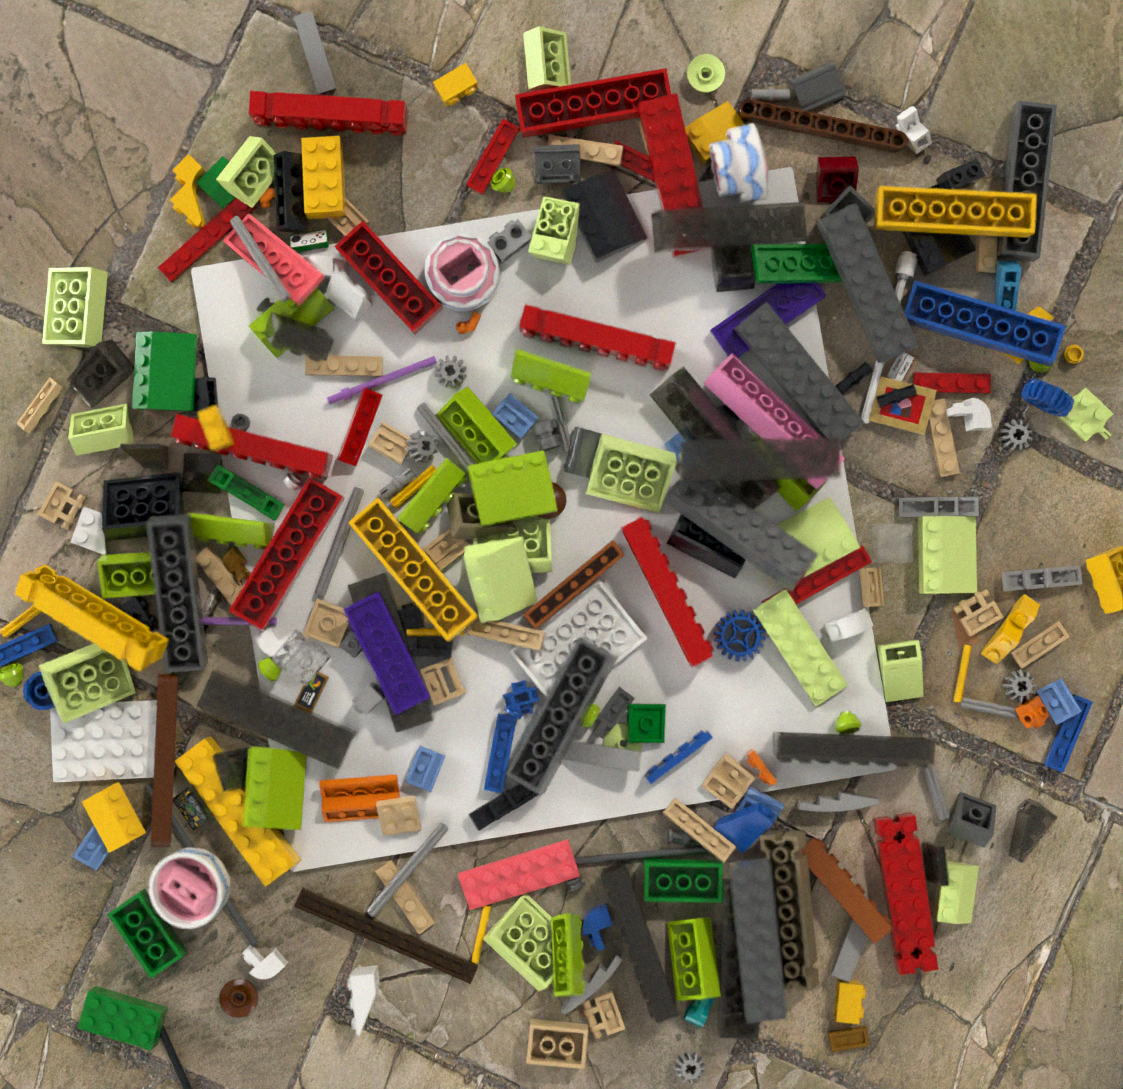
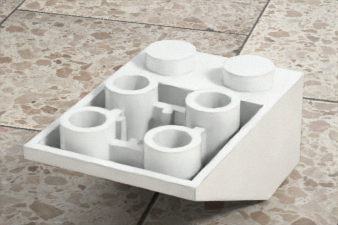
M333 272L325 295L347 315L358 322L372 305L369 302L370 297L358 284L354 285L345 273Z
M378 965L357 967L350 974V978H348V989L352 990L350 1008L354 1010L352 1027L353 1030L356 1029L357 1035H360L380 986Z

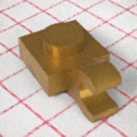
M232 547L221 560L229 572L235 574V578L238 581H241L243 578L247 580L251 574L244 566L247 560L238 547Z

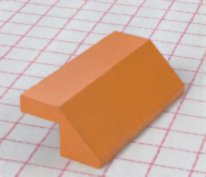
M397 774L320 780L319 782L324 823L379 818L376 807L377 801L400 798Z

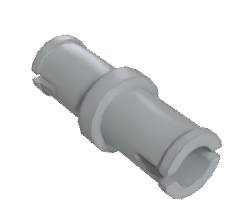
M768 87V89H751L750 99L767 101L768 103L773 101H789L790 89H773L772 87Z
M408 467L398 477H393L392 481L379 490L385 500H388L397 491H402L404 486L417 476Z

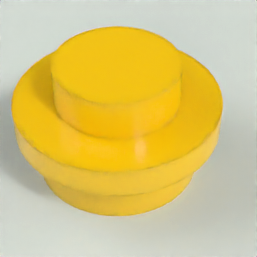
M1070 345L1064 351V358L1070 364L1079 363L1083 359L1084 352L1078 345Z

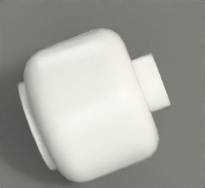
M745 424L742 430L745 440L748 442L752 440L758 441L760 436Z

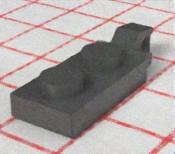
M618 687L594 721L598 725L592 733L599 738L604 730L609 732L613 729L627 710V703H632L635 698L621 687Z

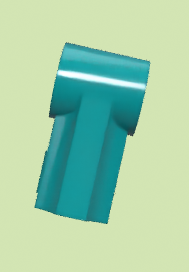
M715 997L694 1000L688 1006L683 1019L702 1028L707 1020L708 1011Z

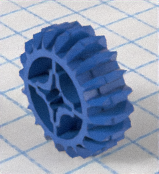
M1029 379L1021 393L1022 398L1032 406L1059 417L1067 416L1075 402L1073 397L1066 393L1065 390L1037 379Z
M733 610V617L727 612V620L723 617L720 618L723 625L716 624V627L721 628L720 632L714 631L715 635H719V638H715L714 642H721L716 648L718 650L724 648L721 653L723 656L729 652V660L735 655L736 662L739 661L740 656H742L743 661H747V654L753 659V651L757 654L760 653L756 647H764L759 641L766 640V637L760 636V633L766 632L765 629L759 630L762 623H755L758 617L754 616L751 619L752 612H748L744 616L745 610H741L740 615H738L737 610ZM735 620H746L752 626L741 629ZM730 624L733 632L732 635L727 640H725L724 633L727 626ZM737 630L741 633L746 632L744 633L743 641L734 639L735 635H737ZM755 631V640L752 646L749 647L747 637ZM739 642L745 651H733L728 645Z

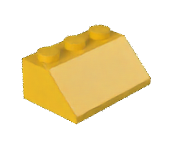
M1119 546L1086 559L1087 570L1092 576L1093 587L1098 593L1100 606L1105 614L1123 610V546Z
M119 782L82 801L109 853L146 833Z

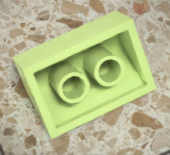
M540 26L524 32L528 90L538 91L571 85L566 32Z
M249 136L216 180L228 193L253 208L275 179L274 155L276 153L263 138Z
M128 404L71 414L68 439L75 455H86L133 445V428Z
M946 860L948 884L937 880L932 917L939 922L952 924L971 923L979 865Z

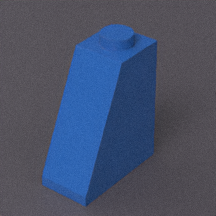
M758 803L718 818L713 829L730 841L743 854L773 823L775 815L769 807Z

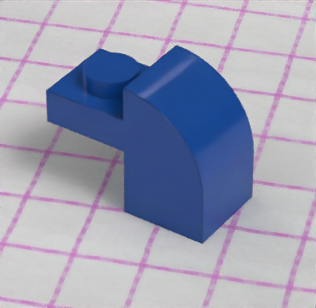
M606 903L590 909L584 916L582 923L583 935L592 934L589 936L592 947L596 946L597 951L605 949L599 930L613 925Z

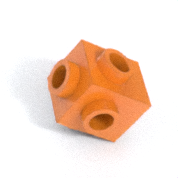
M1039 696L1030 698L1028 701L1025 700L1015 708L1020 721L1026 729L1033 726L1035 729L1045 724L1044 721L1050 716L1047 707L1042 703Z

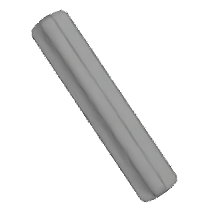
M553 397L549 399L558 426V434L562 440L563 452L568 453L571 444L569 431L559 397Z
M965 697L961 700L960 706L962 708L1014 719L1018 715L1015 708Z
M931 764L922 767L938 817L940 820H946L950 818L934 767Z

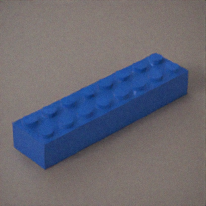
M914 281L904 311L910 325L1049 367L1055 361L1066 328L1062 324L918 281Z

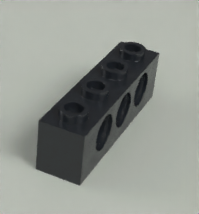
M282 151L274 155L277 231L299 233L307 230V218L304 212L302 154Z

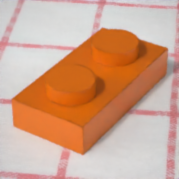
M753 749L748 751L746 754L749 758L746 760L753 769L757 767L760 771L758 776L764 784L768 782L770 786L777 783Z

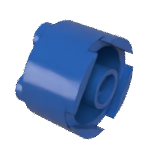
M41 672L34 673L25 682L23 695L25 700L34 709L48 710L55 708L49 691L48 693L44 691V688L47 687Z

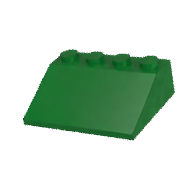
M136 332L132 409L143 411H193L198 334Z

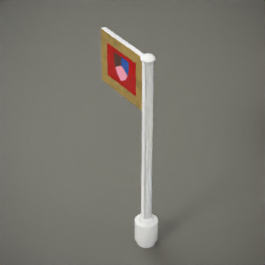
M902 251L901 255H899L894 272L898 279L895 293L899 302H901L906 281L909 278H913L918 261L916 259L917 254L908 251ZM876 360L861 415L864 424L871 421L925 435L937 390L914 385L917 396L902 400L898 404L893 403L879 408L876 396L891 392L895 388L907 387L911 384L880 376L884 363H878Z

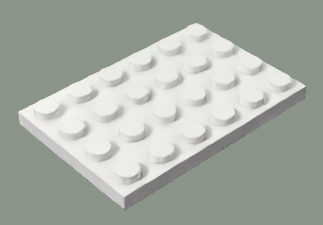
M598 579L536 629L546 632L541 651L515 646L509 652L547 698L579 637L587 638L618 656L614 665L642 644L647 637L602 581Z
M157 700L114 702L64 724L59 717L56 707L50 709L53 782L154 777Z

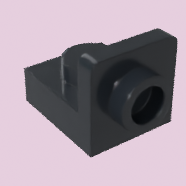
M413 602L402 605V609L398 610L405 632L406 629L425 627L420 609L417 605L414 606Z

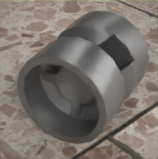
M556 419L532 425L534 435L538 437L536 442L539 451H547L563 445L560 435L556 433L558 431Z

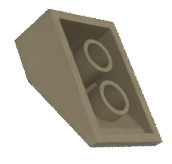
M454 493L447 504L452 538L473 539L514 530L513 520L481 527L473 494Z

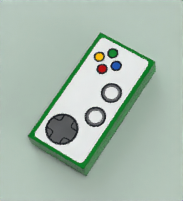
M327 229L289 235L290 248L296 253L329 247Z

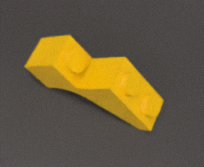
M188 154L173 169L176 173L174 178L183 187L170 201L174 204L172 208L179 215L184 213L188 217L185 221L193 228L197 226L199 229H202L205 226V221L196 193V182L206 171Z
M1025 594L1013 604L1006 620L984 646L981 654L993 663L998 664L1019 644L1023 630L1036 618L1040 604Z

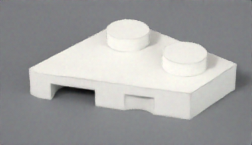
M83 507L70 543L107 555L106 536L102 531V513L88 507Z

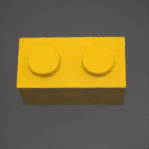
M466 63L433 81L434 88L445 106L457 104L460 98L465 95L470 96L474 94L478 88V82Z
M213 406L197 412L211 450L218 451L234 445L220 407Z
M837 979L833 1015L836 1022L860 1024V1018H863L864 1007L861 1006L862 999H865L866 989L860 981L850 980L848 983Z

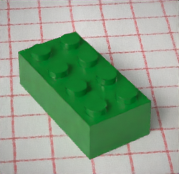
M644 859V902L722 903V861Z
M145 888L107 914L150 979L188 952L169 923L155 910L150 895Z
M95 986L87 992L77 1029L152 1050L158 1045L168 1007Z

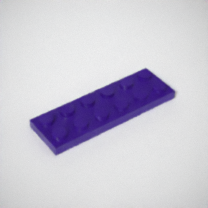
M777 283L716 325L710 332L728 357L733 353L738 358L750 349L734 328L762 304L767 302L786 325L827 295L818 283Z
M377 592L343 609L395 715L430 698L431 696L380 593Z

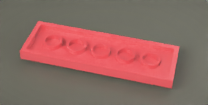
M248 213L242 219V222L289 292L290 299L300 306L324 280V275ZM233 229L223 242L264 276L241 238Z
M567 839L459 872L458 877L469 909L472 910L580 877V873L569 840Z

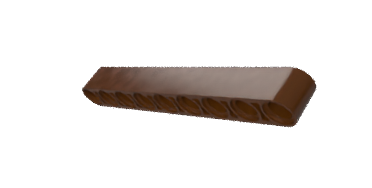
M751 99L744 100L738 110L739 117L746 122L893 153L900 152L907 143V136L902 131ZM744 107H749V108H751V109H752V113H750V114L745 113V112L743 111V108H744ZM768 111L771 117L765 118L761 112ZM787 115L789 117V121H782L780 116ZM799 119H806L808 125H801ZM818 123H824L827 129H820ZM836 127H843L845 129V133H839ZM855 131H862L864 137H857ZM875 134H878L882 137L881 142L875 140ZM894 138L901 141L900 146L893 143Z
M158 674L151 847H171L178 690L177 674Z

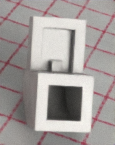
M911 106L897 116L898 124L895 125L896 129L906 134V145L914 153L918 154L932 144L930 132L920 123L915 107Z
M332 256L303 257L321 272L325 278L331 279L334 271L339 274L341 272L345 273L346 260L334 259Z
M977 398L964 400L963 403H955L953 407L946 409V417L964 416L965 431H983L992 428L989 408L983 401Z
M864 608L845 617L828 622L824 626L831 642L861 633L871 628L873 623L867 609Z
M271 627L254 639L264 653L273 657H279L289 654L290 652L286 646L288 645L290 648L299 642L298 638L302 635L299 630H294L281 639L274 627Z
M249 945L242 953L244 960L249 965L254 966L249 973L259 979H268L275 976L288 963L276 948L265 958L252 945Z

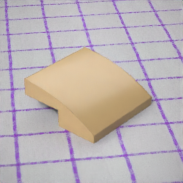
M725 752L701 786L732 809L744 795L745 790L754 781L756 775Z

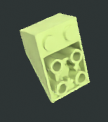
M544 196L528 252L538 259L571 265L576 247L580 204Z
M919 640L877 645L885 702L924 697L922 656Z

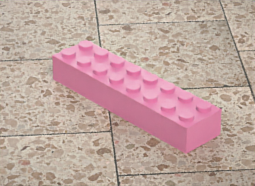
M733 353L704 382L711 392L719 397L725 405L735 412L740 419L814 488L818 489L828 480L845 459Z

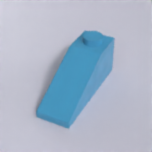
M997 261L995 273V305L1015 311L1022 269L1017 261Z

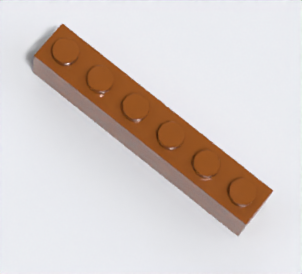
M612 540L523 615L535 629L538 628L625 554Z
M815 838L810 839L806 843V847L802 849V854H807L808 867L876 944L893 929L890 926L892 921L885 913L880 915L876 910L879 906L872 898L867 900L863 895L865 890L859 883L854 885L850 880L852 875L846 868L841 870L837 865L839 860L833 853L828 855L824 850L826 845L819 838L817 840Z

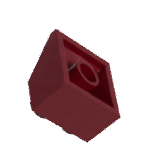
M818 157L816 169L817 203L834 202L849 186L855 191L857 190L859 167L856 157Z

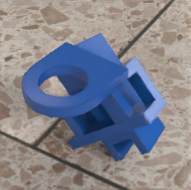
M526 680L511 683L513 692L503 695L506 702L504 711L517 719H521L522 714H532L533 708L531 703L539 701L536 687L527 688Z

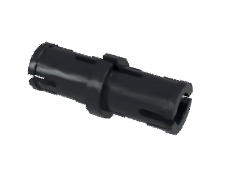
M864 362L859 368L849 372L848 376L836 384L835 387L843 395L854 385L860 384V381L873 372L868 363Z
M911 384L904 388L892 389L891 392L876 396L879 408H882L886 405L898 404L902 400L917 396L914 384Z

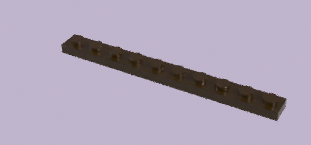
M302 888L294 907L466 983L471 984L479 965L305 888Z

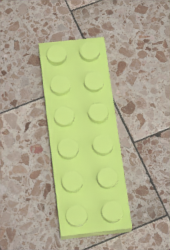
M786 589L753 610L815 706L823 703L848 686Z

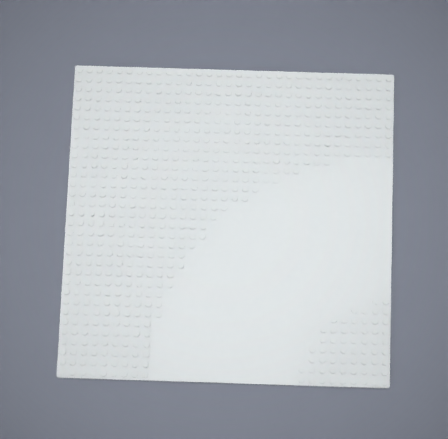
M791 167L768 170L766 200L739 204L736 195L719 197L713 180L698 182L712 247L672 257L657 189L626 194L647 239L595 263L579 228H577L576 247L571 265L535 258L528 252L529 243L503 264L497 258L500 266L499 286L494 296L485 305L472 311H455L441 305L443 310L415 335L346 261L345 274L354 285L358 284L366 291L370 297L371 307L356 322L326 297L325 294L331 279L324 278L317 288L335 309L276 358L248 327L262 314L261 311L258 312L256 309L265 298L268 297L271 303L279 300L268 280L244 259L192 268L191 273L208 376L216 378L218 407L222 410L227 426L233 428L231 424L233 416L244 414L250 420V426L246 432L332 454L333 458L328 477L322 476V480L313 479L345 498L273 617L277 618V625H269L267 629L274 627L281 639L294 630H299L302 635L298 638L299 642L290 648L288 645L286 646L290 652L289 654L277 657L283 664L281 667L283 671L277 681L271 682L258 668L260 660L274 657L264 653L254 639L264 631L254 625H250L269 746L276 749L307 752L301 830L283 829L284 837L301 859L300 862L290 868L292 872L417 851L440 823L445 824L448 827V831L433 848L666 809L674 798L684 805L719 800L703 788L701 784L725 752L756 775L750 786L761 792L896 769L872 627L854 636L831 642L824 626L828 622L845 617L864 608L867 609L870 616L869 607H863L861 600L860 570L796 604L848 684L847 687L818 706H815L767 632L760 633V636L766 637V640L759 641L764 647H756L760 653L757 654L753 651V659L747 654V661H743L742 656H740L739 661L736 662L735 655L729 660V652L723 656L721 653L724 648L719 650L716 648L721 642H714L715 638H719V635H715L714 631L720 632L721 629L716 627V624L723 625L720 618L723 617L727 620V612L733 617V610H737L738 615H740L741 610H745L744 616L748 612H752V619L756 616L753 610L762 604L761 601L785 587L747 560H745L736 578H733L666 544L681 514L665 503L668 491L685 472L678 461L660 513L586 494L589 478L564 472L563 465L566 464L568 453L563 452L562 446L544 451L551 481L562 487L567 501L564 511L559 516L550 519L552 572L531 573L537 600L540 601L612 540L625 554L591 584L600 579L647 639L612 667L593 704H598L601 711L618 687H621L635 698L632 703L666 704L664 743H642L639 771L562 760L545 793L539 794L516 810L477 831L468 814L502 794L484 790L498 713L510 715L504 711L506 702L503 695L513 692L511 683L526 680L527 688L536 687L539 701L531 703L533 708L532 714H522L521 719L516 720L507 771L528 734L530 725L536 719L546 700L545 695L509 652L515 645L466 634L467 627L465 635H459L453 639L452 647L453 664L463 688L465 687L467 693L435 706L430 697L396 715L387 697H385L370 713L365 715L355 710L353 707L355 704L352 701L372 682L383 693L384 691L364 651L362 650L357 657L353 658L341 647L338 648L303 635L317 598L347 608L379 592L423 682L424 679L420 669L448 659L446 657L412 656L413 637H407L398 610L402 609V605L413 602L414 606L417 604L352 527L348 533L326 595H317L315 590L355 487L364 490L356 515L378 497L393 515L398 518L420 489L398 508H395L390 501L400 490L388 500L384 499L379 490L383 489L392 481L393 477H398L408 467L418 477L431 465L438 469L442 462L448 458L466 473L417 410L421 403H426L436 416L454 394L468 386L491 414L511 393L539 417L534 424L554 419L549 399L555 396L550 395L551 391L543 389V392L532 389L530 384L525 383L522 386L514 383V379H511L516 349L592 373L584 402L580 401L577 404L569 401V397L563 395L559 398L571 440L573 436L571 435L572 430L575 427H580L669 451L664 444L687 427L710 455L696 469L777 525L830 497L857 541L844 462L826 480V483L812 499L796 512L743 457L758 442L753 440L748 442L745 440L742 430L746 423L742 419L735 422L739 434L731 438L727 425L721 427L715 411L716 407L725 404L704 384L708 377L728 358L710 330L777 284H757L751 246L753 244H806L794 173ZM540 209L378 237L431 294L425 278V262L430 250L438 241L448 235L467 233L477 236L487 243L492 234L495 232L500 233L505 229L504 226L511 220L515 222L517 219H519L529 234L533 236ZM515 230L511 234L513 238H520L522 235L519 230ZM499 242L497 243L496 248L498 250H503L506 248L507 244L505 242ZM330 244L326 248L297 252L302 258L307 256H332L334 259L345 260L335 249L334 246L336 244ZM468 266L467 270L473 271L474 266ZM454 276L451 281L457 282L459 278ZM815 304L786 324V326L829 378L817 306ZM524 305L654 336L659 339L674 341L676 346L671 365L668 370L658 371L653 369L654 365L646 364V367L635 365V361L632 360L622 362L616 360V356L602 357L597 355L598 352L590 350V353L579 351V347L571 346V348L560 346V342L556 341L546 343L541 341L542 338L539 336H534V339L526 338L523 336V333H520L519 329ZM473 311L480 313L481 318L473 332L460 334L456 330V324L460 321H468ZM751 350L738 357L815 430ZM306 355L383 357V375L435 356L436 364L370 389L383 396L358 464L355 467L337 460L361 393L353 395L351 399L346 401L343 399L329 404L327 397L341 392L344 388L348 387L350 389L378 377L306 375ZM447 355L450 361H452L453 356H457L456 363L462 359L463 364L460 367H467L466 371L461 372L465 373L467 377H460L463 382L461 385L458 381H455L456 388L452 387L451 382L448 388L444 386L445 381L439 384L438 380L441 377H435L434 375L436 372H440L435 369V365L442 366L439 359H442L444 363L447 362L445 358ZM450 367V370H446L448 376L455 374L453 367ZM243 417L236 421V424L239 425L237 426L238 428H241V425H245L246 421H243ZM496 419L518 444L504 458L539 451L536 442L538 437H535L532 427L520 439ZM384 422L408 437L418 430L423 432L429 431L430 436H436L434 442L439 444L435 446V449L439 452L434 454V459L428 460L426 463L421 461L415 462L414 457L410 458L408 454L402 465H399L368 447V443L381 423ZM447 430V432H448V433L450 434V436L454 439V441L457 443V445L461 448V450L464 452V454L468 457V459L471 461V463H472V464H476V462H475V461L470 457V455L464 450V448L459 444V442H458V441L453 437V435ZM839 443L836 447L833 448L842 455L841 445ZM229 453V456L222 455L224 468L285 504L274 521L228 493L232 518L275 523V534L310 477L307 476L308 472H304L303 475L297 474L302 480V487L294 491L284 483L285 475L293 473L289 471L288 467L281 470L271 467L268 462H266V466L251 462L252 458L249 457L245 461L232 457L233 453ZM468 474L465 477L467 481L461 488L457 487L453 494H473ZM412 479L409 483H407V484L404 486V488H405L407 485H409L414 479ZM446 502L440 507L443 509L436 518L432 517L428 522L430 526L424 533H415L398 519L423 550L451 528ZM641 517L644 520H649L653 528L650 532L653 537L657 536L661 547H659L661 554H666L670 564L667 566L670 572L674 571L679 579L676 583L679 589H684L688 597L685 601L688 606L693 607L697 615L694 619L696 623H701L705 634H703L705 641H710L714 651L711 652L713 657L694 667L689 665L621 530V527ZM466 539L470 546L473 545V539ZM247 544V547L237 546L247 560L244 566L251 573L265 549H256L254 544ZM463 553L441 570V572L479 616ZM244 578L242 579L243 586L247 581ZM536 603L496 621L535 629L523 614ZM420 609L421 616H422V619H423V622H424V616H425V614H424L423 611ZM735 620L741 629L752 626L746 620ZM350 623L348 625L344 639L350 633V631L353 630ZM424 623L425 627L419 629H428L436 627L433 624ZM730 624L727 626L724 633L725 640H727L733 632ZM737 630V635H735L734 639L743 641V636L746 632L741 633ZM755 631L747 637L749 647L752 646L755 640ZM739 642L728 645L733 651H745ZM441 667L450 693L456 691L447 667ZM311 669L329 677L313 712L295 705L296 699ZM627 710L616 724H627ZM851 711V714H855L862 724L860 730L851 734H839L835 727L840 713ZM594 722L590 728H585L581 725L573 741L604 745L607 731L604 730L598 738L592 733L598 724ZM701 730L703 732L707 730L713 737L711 740L655 782L650 784L646 779L648 774L646 771L654 765L658 767L663 763L662 759L670 753L672 755L679 751L678 747L686 741L688 744L693 741V736ZM626 740L620 741L621 747H625L627 745ZM420 745L446 755L432 792L405 782ZM751 749L756 752L776 779L777 783L773 786H770L768 782L764 784L758 776L760 771L757 767L753 769L746 759L749 757L746 753ZM397 774L400 798L415 796L421 830L383 836L379 818L324 823L319 782L320 780ZM506 775L503 792L519 782ZM749 787L745 790L744 795L749 790Z

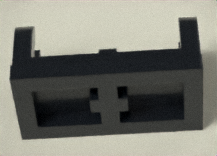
M413 636L412 656L451 658L453 640L449 642L443 636Z

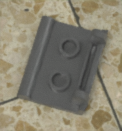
M833 62L823 64L819 68L790 80L800 104V109L812 112L845 97L836 66Z
M579 144L534 146L536 172L534 183H576L581 181Z
M575 427L571 433L573 436L566 464L563 465L564 472L589 478L601 433Z

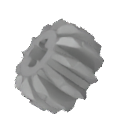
M447 355L445 356L447 362L444 363L442 359H439L442 366L435 365V369L440 372H436L434 375L435 377H441L438 380L439 384L445 381L444 386L448 388L451 382L452 387L456 388L455 381H458L461 385L463 382L460 377H467L465 373H461L466 371L467 367H460L463 364L462 359L456 363L457 356H453L452 361H450ZM450 367H453L455 374H452V376H448L446 372L447 369L450 370Z
M1012 419L1010 423H1004L1005 429L1000 430V433L1004 434V436L1000 437V440L1006 441L1003 446L1007 447L1010 445V451H1014L1015 448L1017 451H1022L1023 447H1029L1027 441L1033 440L1032 437L1028 436V434L1033 433V430H1027L1030 424L1026 423L1023 425L1022 419L1018 420V422ZM1019 433V437L1014 438L1013 434Z
M422 430L410 434L411 439L406 441L409 447L405 449L410 451L408 457H414L415 462L421 461L422 463L434 459V454L439 452L435 449V446L439 444L434 442L436 436H430L429 431L423 432Z
M1021 669L1017 670V674L1011 671L1010 675L1012 678L1005 677V680L1009 682L1008 684H1003V687L1008 688L1004 693L1010 695V699L1013 701L1016 698L1018 702H1022L1023 698L1027 701L1030 700L1028 694L1035 695L1032 688H1037L1036 684H1032L1035 677H1029L1030 672L1026 671L1023 673ZM1018 682L1023 686L1022 689H1019L1017 686Z
M688 1050V1055L685 1056L681 1052L680 1056L682 1059H675L677 1065L674 1066V1070L678 1071L676 1073L677 1078L682 1077L683 1083L689 1079L692 1085L693 1079L700 1082L699 1075H706L703 1070L707 1068V1065L703 1063L704 1057H699L697 1051L692 1055L691 1050ZM690 1064L694 1068L691 1070L690 1068H687V1065Z

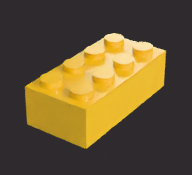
M340 136L301 138L305 215L308 219L346 217L344 152Z

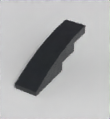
M518 783L468 815L477 831H480L539 794Z

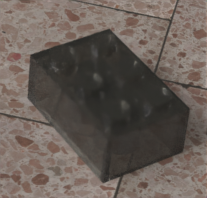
M271 312L264 331L272 347L283 350V348L289 349L291 353L298 356L305 354L308 355L309 359L317 362L319 360H327L334 339L325 329Z

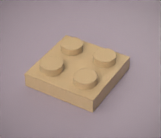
M317 598L303 635L340 648L339 645L343 641L349 625L343 610L345 608Z
M415 796L377 801L376 807L383 836L421 830V821Z

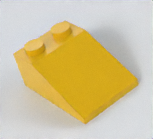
M727 101L699 117L685 127L689 146L701 163L705 165L711 161L709 156L710 143L727 140L726 131L728 129L745 124Z

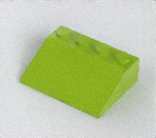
M516 349L511 371V379H514V383L522 386L527 383L532 385L534 390L543 392V389L551 391L550 395L561 398V395L567 396L569 401L577 404L580 401L584 402L592 373Z
M544 450L468 465V478L481 527L557 511Z
M264 747L248 748L242 827L301 830L307 752Z

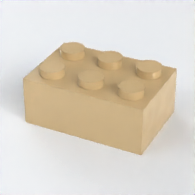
M530 1019L526 1064L585 1069L588 1024Z

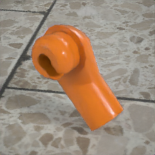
M268 188L258 200L262 208L270 206V200L275 197V188Z
M473 311L468 321H460L456 324V330L460 334L473 332L478 325L481 314Z

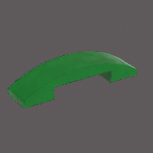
M219 464L208 479L209 482L227 491L274 521L285 505Z

